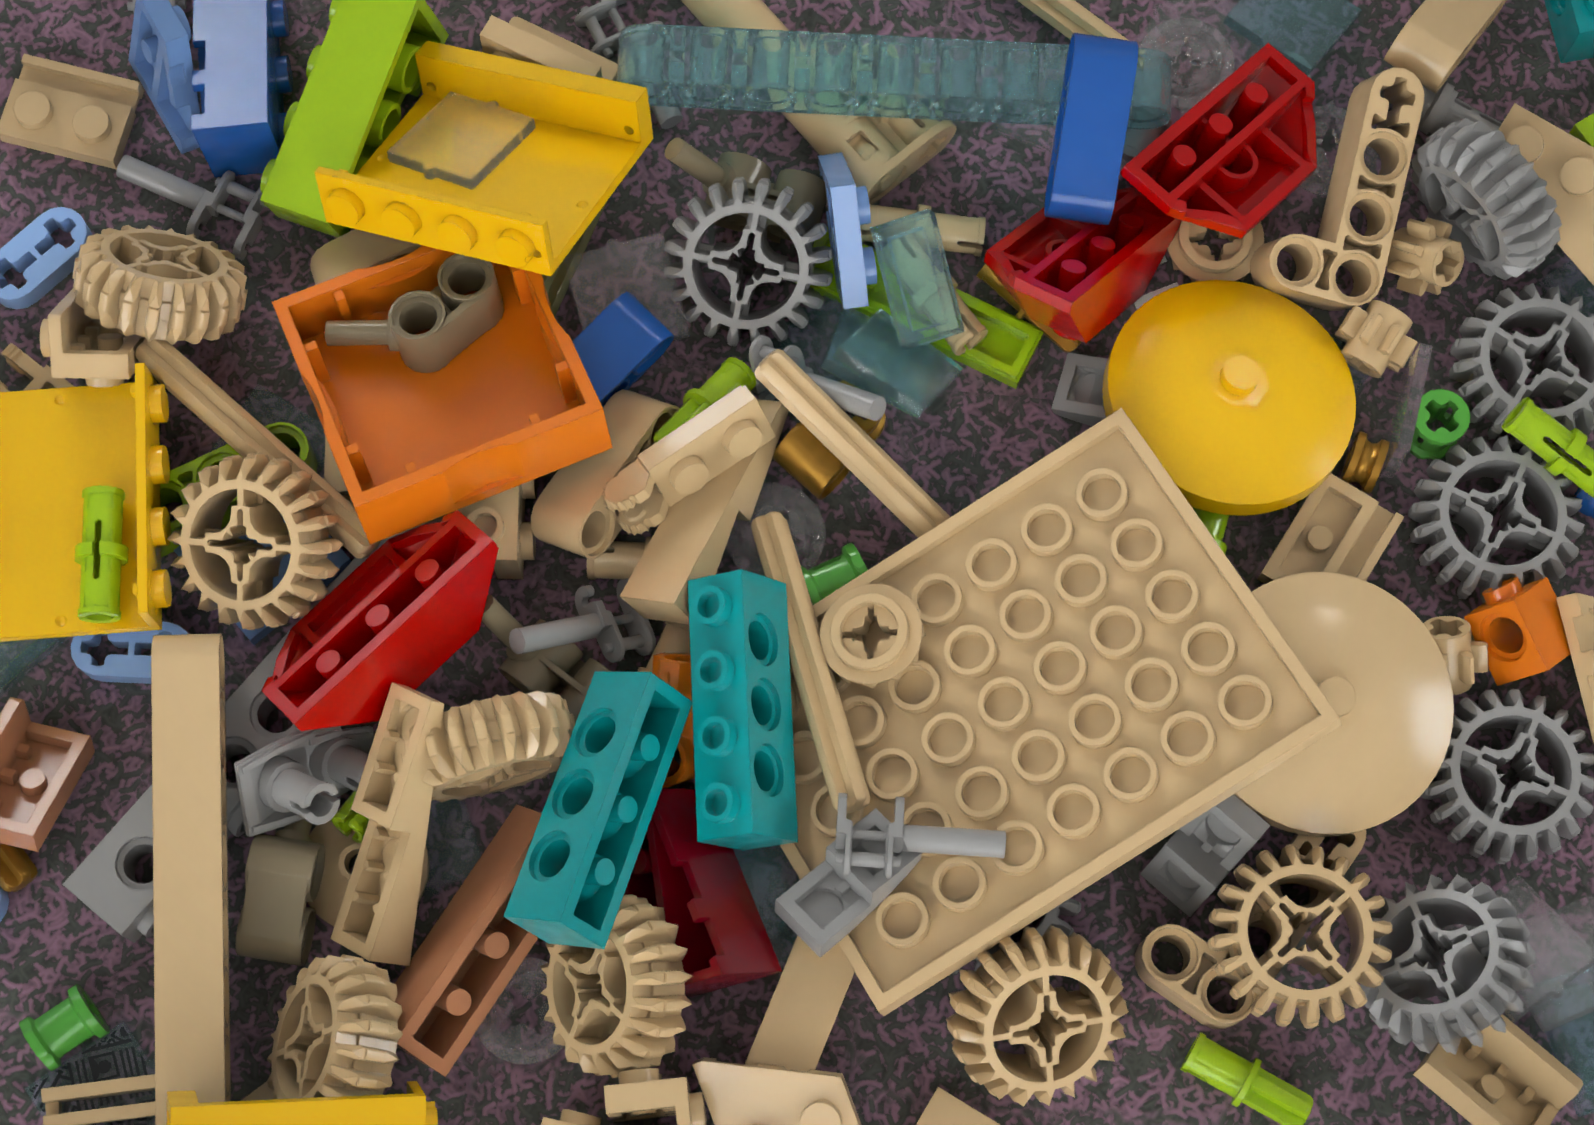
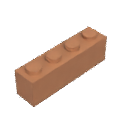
M517 804L410 960V966H406L395 982L398 992L395 1003L402 1007V1013L397 1021L398 1029L403 1033L402 1037L397 1041V1047L444 1077L447 1076L538 940V937L503 917L542 814Z

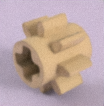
M1428 217L1424 222L1409 219L1407 227L1400 228L1394 232L1387 261V272L1400 276L1396 287L1398 290L1420 297L1425 291L1439 295L1442 287L1451 285L1458 278L1464 263V251L1460 241L1449 239L1453 225Z
M1372 300L1366 311L1358 306H1353L1335 333V337L1346 342L1341 353L1347 364L1374 378H1381L1387 367L1398 373L1400 368L1405 366L1418 344L1416 340L1406 336L1413 324L1412 320L1402 311L1379 300Z
M1439 616L1423 623L1437 643L1450 675L1453 695L1468 691L1475 684L1474 673L1488 672V643L1475 641L1471 633L1470 623L1460 617Z

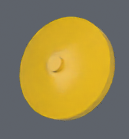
M1230 280L1196 281L1170 288L1154 296L1137 309L1122 327L1109 354L1103 375L1102 393L1106 417L1122 408L1191 507L1211 513L1236 516L1258 515L1283 509L1304 499L1315 491L1334 470L1349 444L1356 418L1355 388L1347 362L1336 342L1324 327L1303 308L1275 292L1248 283Z

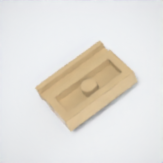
M24 54L21 60L23 64L19 79L15 78L0 119V140L117 170L136 118L135 111L139 99H142L145 91L141 83Z
M1331 473L1315 491L1308 495L1257 579L1266 584L1292 574L1330 572L1366 581L1404 519V516L1398 512L1395 514L1378 505L1379 501Z

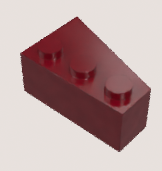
M662 788L624 895L633 894L639 898H647L648 903L652 906L664 908L665 922L678 925L675 944L688 949L682 964L684 972L692 975L685 982V996H698L783 972L734 850L732 848L697 842L695 789Z

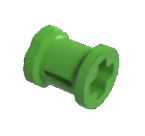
M1445 389L1430 390L1419 398L1413 407V411L1403 422V444L1418 459L1435 460L1444 458L1448 449L1457 444V441L1461 439L1469 427L1471 416L1468 405L1462 397L1453 391ZM1449 407L1453 410L1451 415L1446 412ZM1438 419L1445 427H1440L1434 432L1427 427L1426 423L1430 424ZM1419 437L1423 439L1422 443L1418 442Z
M852 543L842 546V554L810 569L801 565L812 605L868 570L860 553Z
M79 984L67 990L68 997L40 1017L33 1019L27 1016L19 1022V1026L28 1044L50 1071H54L61 1066V1057L95 1035L101 1039L110 1032L105 1019L95 1003Z

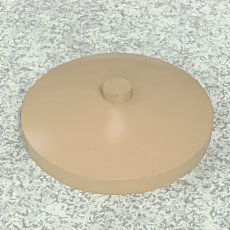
M1330 572L1292 574L1275 579L1253 590L1252 593L1340 717L1342 726L1234 795L1269 825L1299 835L1315 837L1352 834L1375 827L1400 814L1422 795L1437 775L1444 761L1453 728L1454 703L1450 675L1441 651L1429 630L1417 615L1389 592L1372 583L1344 574Z

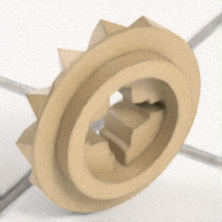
M1182 220L1175 237L1167 248L1174 270L1182 271L1190 277L1192 282L1206 280L1243 281L1250 273V261L1254 252L1264 244V232L1261 222L1243 238L1216 231L1218 238H1228L1232 242L1223 245L1218 261H1215V256L1211 255L1209 246L1199 245L1198 242H1195L1204 239L1207 228Z
M865 584L846 591L830 605L823 617L819 638L826 662L835 673L847 683L864 684L874 689L877 683L888 680H900L902 672L912 662L918 661L921 641L926 635L919 611L907 595L888 585ZM874 613L882 631L892 633L893 635L889 636V639L878 641L877 651H874V658H871L864 643L858 640L854 641L853 638L868 633L869 623H873Z

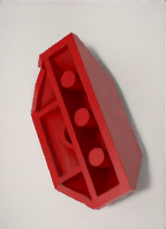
M1268 42L1122 168L1120 175L1167 216L1243 238L1307 180L1317 168L1316 123L1312 106L1315 100V82Z
M1123 188L1117 190L1114 210L1109 225L1045 217L1044 208H1042L989 248L985 253L984 263L1031 319L1052 328L1057 335L1063 338L1087 343L1143 296L1167 252V248L1180 228L1182 220L1167 216L1136 188Z
M458 510L443 516L441 522L421 525L388 539L291 628L276 659L273 676L267 678L261 691L300 731L380 721L392 682L416 690L479 631L499 547L493 539Z

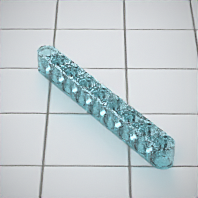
M635 24L621 30L619 35L617 81L646 87L649 106L1056 126L1069 44ZM1138 48L1137 70L1127 129H1154L1168 124L1171 120V57L1160 50Z

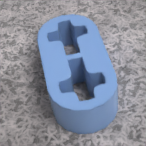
M65 207L51 208L39 215L0 248V304L12 309L28 308L38 302L73 272L75 258L79 257L80 245L85 244L87 236L92 235V232L79 213ZM60 228L66 233L70 232L74 243L68 248L59 243L55 244L51 236L54 230ZM11 268L19 273L23 272V276L27 281L26 284L19 289L12 284L7 285L8 282L4 277L5 272Z
M162 622V630L73 636L70 646L71 657L76 666L91 679L102 682L151 684V656L141 655L142 649H151L154 635H181L188 633L178 624ZM106 635L115 647L128 648V655H107L104 665L98 666L97 660L90 654H87L88 648L99 646L101 636Z

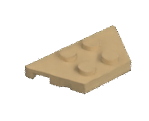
M708 1057L695 1060L692 1064L714 1125H862L843 1073L812 1069L807 1072L789 1070L784 1066L757 1063L756 1066L717 1061V1058Z

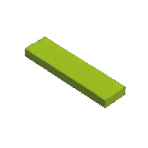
M828 230L823 237L814 241L813 247H831ZM873 249L877 269V284L867 285L869 306L852 308L850 310L1017 389L1043 338L1044 332L956 288V292L988 330L986 336L977 345L969 350L965 344V353L957 356L927 315H919L911 306L913 297L888 264H885L881 259L883 253ZM833 259L824 263H815L816 268L829 271L833 274V278L829 286L810 285V287L818 291L823 297L842 305L836 287Z

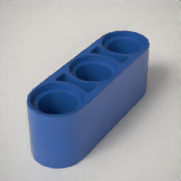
M1080 33L1072 34L1066 59L1046 186L1045 217L1109 225L1116 199L1137 70V41Z
M625 292L610 303L572 342L602 407H604L616 392L622 389L628 390L665 353L673 342L675 335L631 292Z

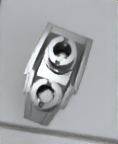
M341 726L307 731L299 730L235 762L234 768L246 835L252 837L302 819L316 825L325 824L330 821L340 806V799L337 797L350 790L357 791L374 739L373 727L363 726L341 729Z

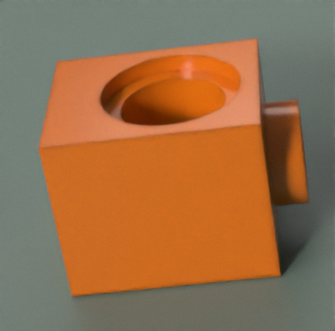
M1518 577L1504 580L1501 587L1494 590L1488 588L1483 591L1482 595L1486 602L1464 616V619L1471 625V633L1475 641L1488 643V668L1497 686L1548 671L1570 655L1556 599L1557 596L1547 577L1527 583L1523 587Z

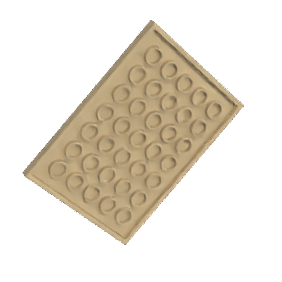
M1122 408L813 605L820 628L823 617L830 605L846 591L865 584L888 585L900 590L912 600L919 611L926 635L921 641L918 661L912 662L902 672L900 680H888L877 683L873 689L864 684L847 683L832 670L871 798L868 806L861 810L847 813L846 819L851 820L854 826L876 808L892 823L895 817V797H905L904 824L1006 831L1004 858L922 853L921 860L863 921L839 941L838 945L878 1012L886 1016L977 958V955L981 952L993 948L1005 937L1015 934L1342 726L1336 711ZM873 613V623H869L868 633L858 635L853 640L862 641L867 647L871 658H874V651H877L878 641L889 639V636L893 634L882 631ZM790 663L798 842L783 844L780 847L801 880L825 861L826 847L836 840L838 811L831 802Z

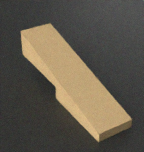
M757 399L776 435L774 439L757 449L752 455L743 458L707 482L699 491L687 495L671 507L669 506L665 520L657 527L620 594V597L643 618L689 625L688 580L716 575L735 520H751L789 412L780 401Z
M393 682L351 810L365 816L369 821L330 939L368 961L410 966L433 786L422 782V779L427 769H436L429 758L425 739L429 736L430 729L435 727L441 729L444 703L408 686ZM414 725L411 737L409 738V729ZM401 753H404L403 762L401 758Z

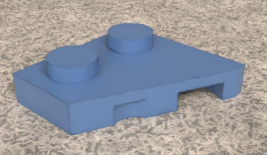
M136 0L128 61L180 153L184 154L199 148L191 131V115L200 114L197 92H194L192 87V71L194 69L189 43L191 40L190 25L181 7L178 5L172 6L169 0Z
M842 152L818 155L820 176L823 177L826 188L828 206L826 218L830 244L834 252L832 259L837 292L844 310L869 306L867 285L877 284V269L873 247H862L860 225L871 223L866 186L856 187Z

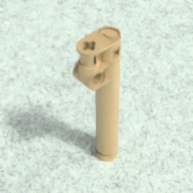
M681 0L819 155L843 153L856 187L866 186L869 204L877 202L941 152L955 135L957 128L950 119L939 122L919 100L920 91L902 72L901 60L896 52L887 46L880 44L865 45L854 51L829 72H826L762 0ZM876 75L885 79L888 84L882 88L872 89L860 83V80L867 76Z

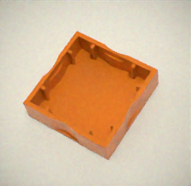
M422 245L396 260L377 266L355 269L272 301L370 545L613 448L603 407L570 336L563 330L552 313L542 274L491 262L504 303L502 319L495 327L486 331L454 357L447 366L430 373L415 372L410 369L401 359L399 351H390L388 345L327 346L325 341V323L328 320H388L391 305L398 297L407 292L417 290L431 292L437 287V274L440 266L447 258L456 253ZM476 290V291L468 292V293H466V294H464V295L473 294V293L477 292V290ZM431 329L421 330L415 335L423 334Z

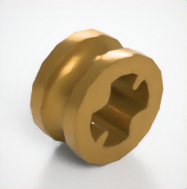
M1358 431L1349 450L1340 479L1347 483L1357 482L1361 485L1362 492L1370 494L1383 467L1390 442L1381 439L1378 443H1371L1367 439V433Z

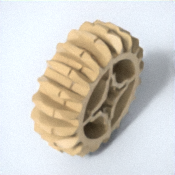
M126 225L122 226L121 230L107 228L103 229L101 234L97 233L87 236L86 243L80 245L79 257L75 258L72 278L74 279L75 303L84 309L86 316L91 319H99L100 324L105 328H118L122 330L125 336L138 335L146 337L148 342L153 339L166 340L173 345L177 341L198 344L202 338L213 341L220 339L221 334L233 332L235 323L239 322L241 310L245 309L248 292L245 289L247 276L244 275L245 266L235 260V255L228 250L218 249V245L213 241H201L196 238L194 233L184 235L174 232L172 228L165 231L154 229L150 225L146 226L145 229H136Z
M264 453L248 454L246 458L240 455L228 456L219 462V466H207L198 472L200 482L190 483L181 490L188 504L177 506L170 513L182 524V530L172 532L167 538L172 543L181 545L182 556L175 558L170 565L178 569L186 568L189 574L181 590L188 591L189 593L200 590L202 593L198 610L209 612L218 609L219 623L230 625L240 622L242 629L247 630L262 628L264 624L266 627L276 628L286 625L291 617L295 619L308 614L312 609L310 601L323 599L329 593L322 579L334 577L340 570L327 558L328 553L337 552L344 545V543L335 538H329L328 527L337 524L341 517L335 514L324 515L321 509L330 493L323 490L309 492L313 473H308L305 470L292 473V460L276 458L270 461L268 455ZM237 496V505L231 506L230 521L226 528L221 529L224 514L232 500ZM247 535L250 539H256L257 543H254L253 540L240 539L239 537ZM258 543L271 544L272 546L264 548L263 545ZM291 554L284 577L273 589V577L279 576L280 561L284 555Z
M537 690L525 694L518 691L511 695L499 696L497 694L489 699L473 700L469 704L450 707L448 711L443 712L441 729L438 727L430 729V734L425 739L429 758L436 769H427L422 782L433 786L432 801L445 802L451 799L461 801L469 797H483L486 794L498 791L504 792L512 787L524 786L530 781L546 778L548 773L558 771L575 726L574 715L569 713L566 699L551 692L544 693ZM414 725L409 729V738L411 737ZM401 753L402 762L404 759V753Z
M1286 845L1281 851V867L1273 854L1268 850L1261 851L1256 856V866L1259 874L1252 867L1243 863L1233 872L1236 881L1242 889L1234 885L1224 884L1217 893L1219 898L1233 910L1220 908L1214 909L1209 914V922L1215 926L1228 929V933L1212 936L1208 940V948L1210 950H1229L1231 958L1225 959L1215 966L1214 969L1217 976H1226L1236 970L1242 980L1229 991L1231 997L1237 1000L1247 994L1250 989L1253 990L1258 996L1252 1003L1250 1012L1256 1017L1263 1015L1269 1009L1272 1002L1277 1004L1276 1024L1282 1027H1286L1291 1023L1296 1008L1299 1009L1300 1019L1304 1028L1316 1027L1320 1019L1319 1005L1325 1016L1332 1023L1342 1020L1345 1017V1010L1341 998L1348 1005L1358 1009L1367 1003L1365 992L1358 983L1366 987L1376 988L1383 982V976L1368 962L1386 963L1392 956L1390 949L1374 943V938L1386 936L1393 930L1391 922L1384 920L1372 921L1371 913L1385 905L1384 898L1379 895L1365 901L1359 893L1370 882L1369 875L1363 872L1350 882L1346 880L1343 874L1348 868L1349 860L1342 855L1334 860L1329 869L1324 868L1325 855L1323 848L1319 846H1313L1309 850L1305 863L1302 864L1296 845ZM1283 884H1300L1317 889L1328 897L1316 907L1305 908L1295 904L1287 895L1280 898L1271 888ZM1254 903L1264 911L1260 918L1266 923L1271 936L1268 949L1258 960H1256L1251 950L1248 937V921ZM1342 913L1348 924L1351 940L1350 954L1345 968L1337 962L1340 954L1336 951L1330 939L1331 925ZM1317 916H1321V921L1311 929L1312 934L1306 940L1308 947L1311 949L1310 952L1307 951L1306 944L1298 949L1293 947L1281 957L1278 956L1279 950L1289 942L1288 938L1294 931L1288 921H1293L1294 928H1296L1301 923L1307 925ZM1294 963L1303 966L1313 976L1319 973L1330 986L1314 990L1296 989L1278 982L1271 975L1285 964Z
M633 894L623 896L605 949L548 944L546 942V947L551 956L549 963L540 966L547 975V988L540 993L547 997L549 1010L544 1020L555 1024L553 1044L565 1046L567 1062L579 1063L583 1073H594L597 1076L611 1075L612 1078H618V1073L622 1071L660 1066L663 1055L675 1052L674 1035L686 1030L681 1012L683 1008L692 1005V1002L685 996V982L692 975L684 972L682 960L688 949L675 944L678 925L665 922L664 908L652 906L648 903L647 898H639Z
M1050 925L1043 936H1041L1035 928L1026 926L1023 929L1019 942L1015 943L1010 936H1007L1000 941V950L991 955L988 951L978 954L977 959L981 965L976 971L959 969L960 980L967 989L948 993L950 1005L956 1013L946 1018L947 1028L954 1037V1040L951 1042L953 1045L952 1050L958 1060L965 1064V1071L975 1083L984 1084L988 1092L999 1100L1008 1094L1014 1102L1024 1107L1034 1094L1039 1102L1050 1106L1056 1089L1061 1088L1064 1094L1075 1098L1074 1082L1084 1076L1085 1079L1097 1082L1096 1070L1093 1066L1098 1060L1115 1062L1113 1050L1108 1045V1042L1126 1037L1123 1031L1124 1027L1117 1019L1129 1011L1126 1007V1001L1119 994L1124 988L1121 978L1109 965L1110 960L1100 949L1092 947L1082 935L1075 932L1067 936L1060 928ZM1059 975L1078 980L1080 990L1067 992L1063 987L1053 988L1049 983V976ZM1007 1039L1011 1045L1023 1044L1026 1054H1011L994 1048L993 1042Z
M342 954L341 957L328 955L326 958L315 957L308 968L300 970L297 975L296 985H290L286 990L287 1001L284 1008H280L277 1011L279 1017L276 1031L271 1034L274 1039L273 1050L267 1058L268 1062L272 1064V1072L267 1080L268 1087L274 1090L271 1100L383 1095L385 1088L392 1086V1068L394 1063L400 1060L396 1055L397 1041L402 1037L403 1033L398 1029L397 1021L402 1013V1007L395 1003L398 994L397 986L390 982L387 970L378 968L376 964L364 962L363 958Z

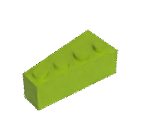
M332 0L329 9L330 26L322 45L315 46L308 59L306 68L308 81L299 102L295 101L287 111L283 125L285 138L277 158H273L267 163L261 177L260 189L262 195L260 201L277 217L337 238L350 232L351 228L326 222L314 172L321 166L334 170H347L349 173L356 175L401 121L400 105L406 94L417 97L420 94L422 88L415 53L427 40L445 44L449 36L425 0Z

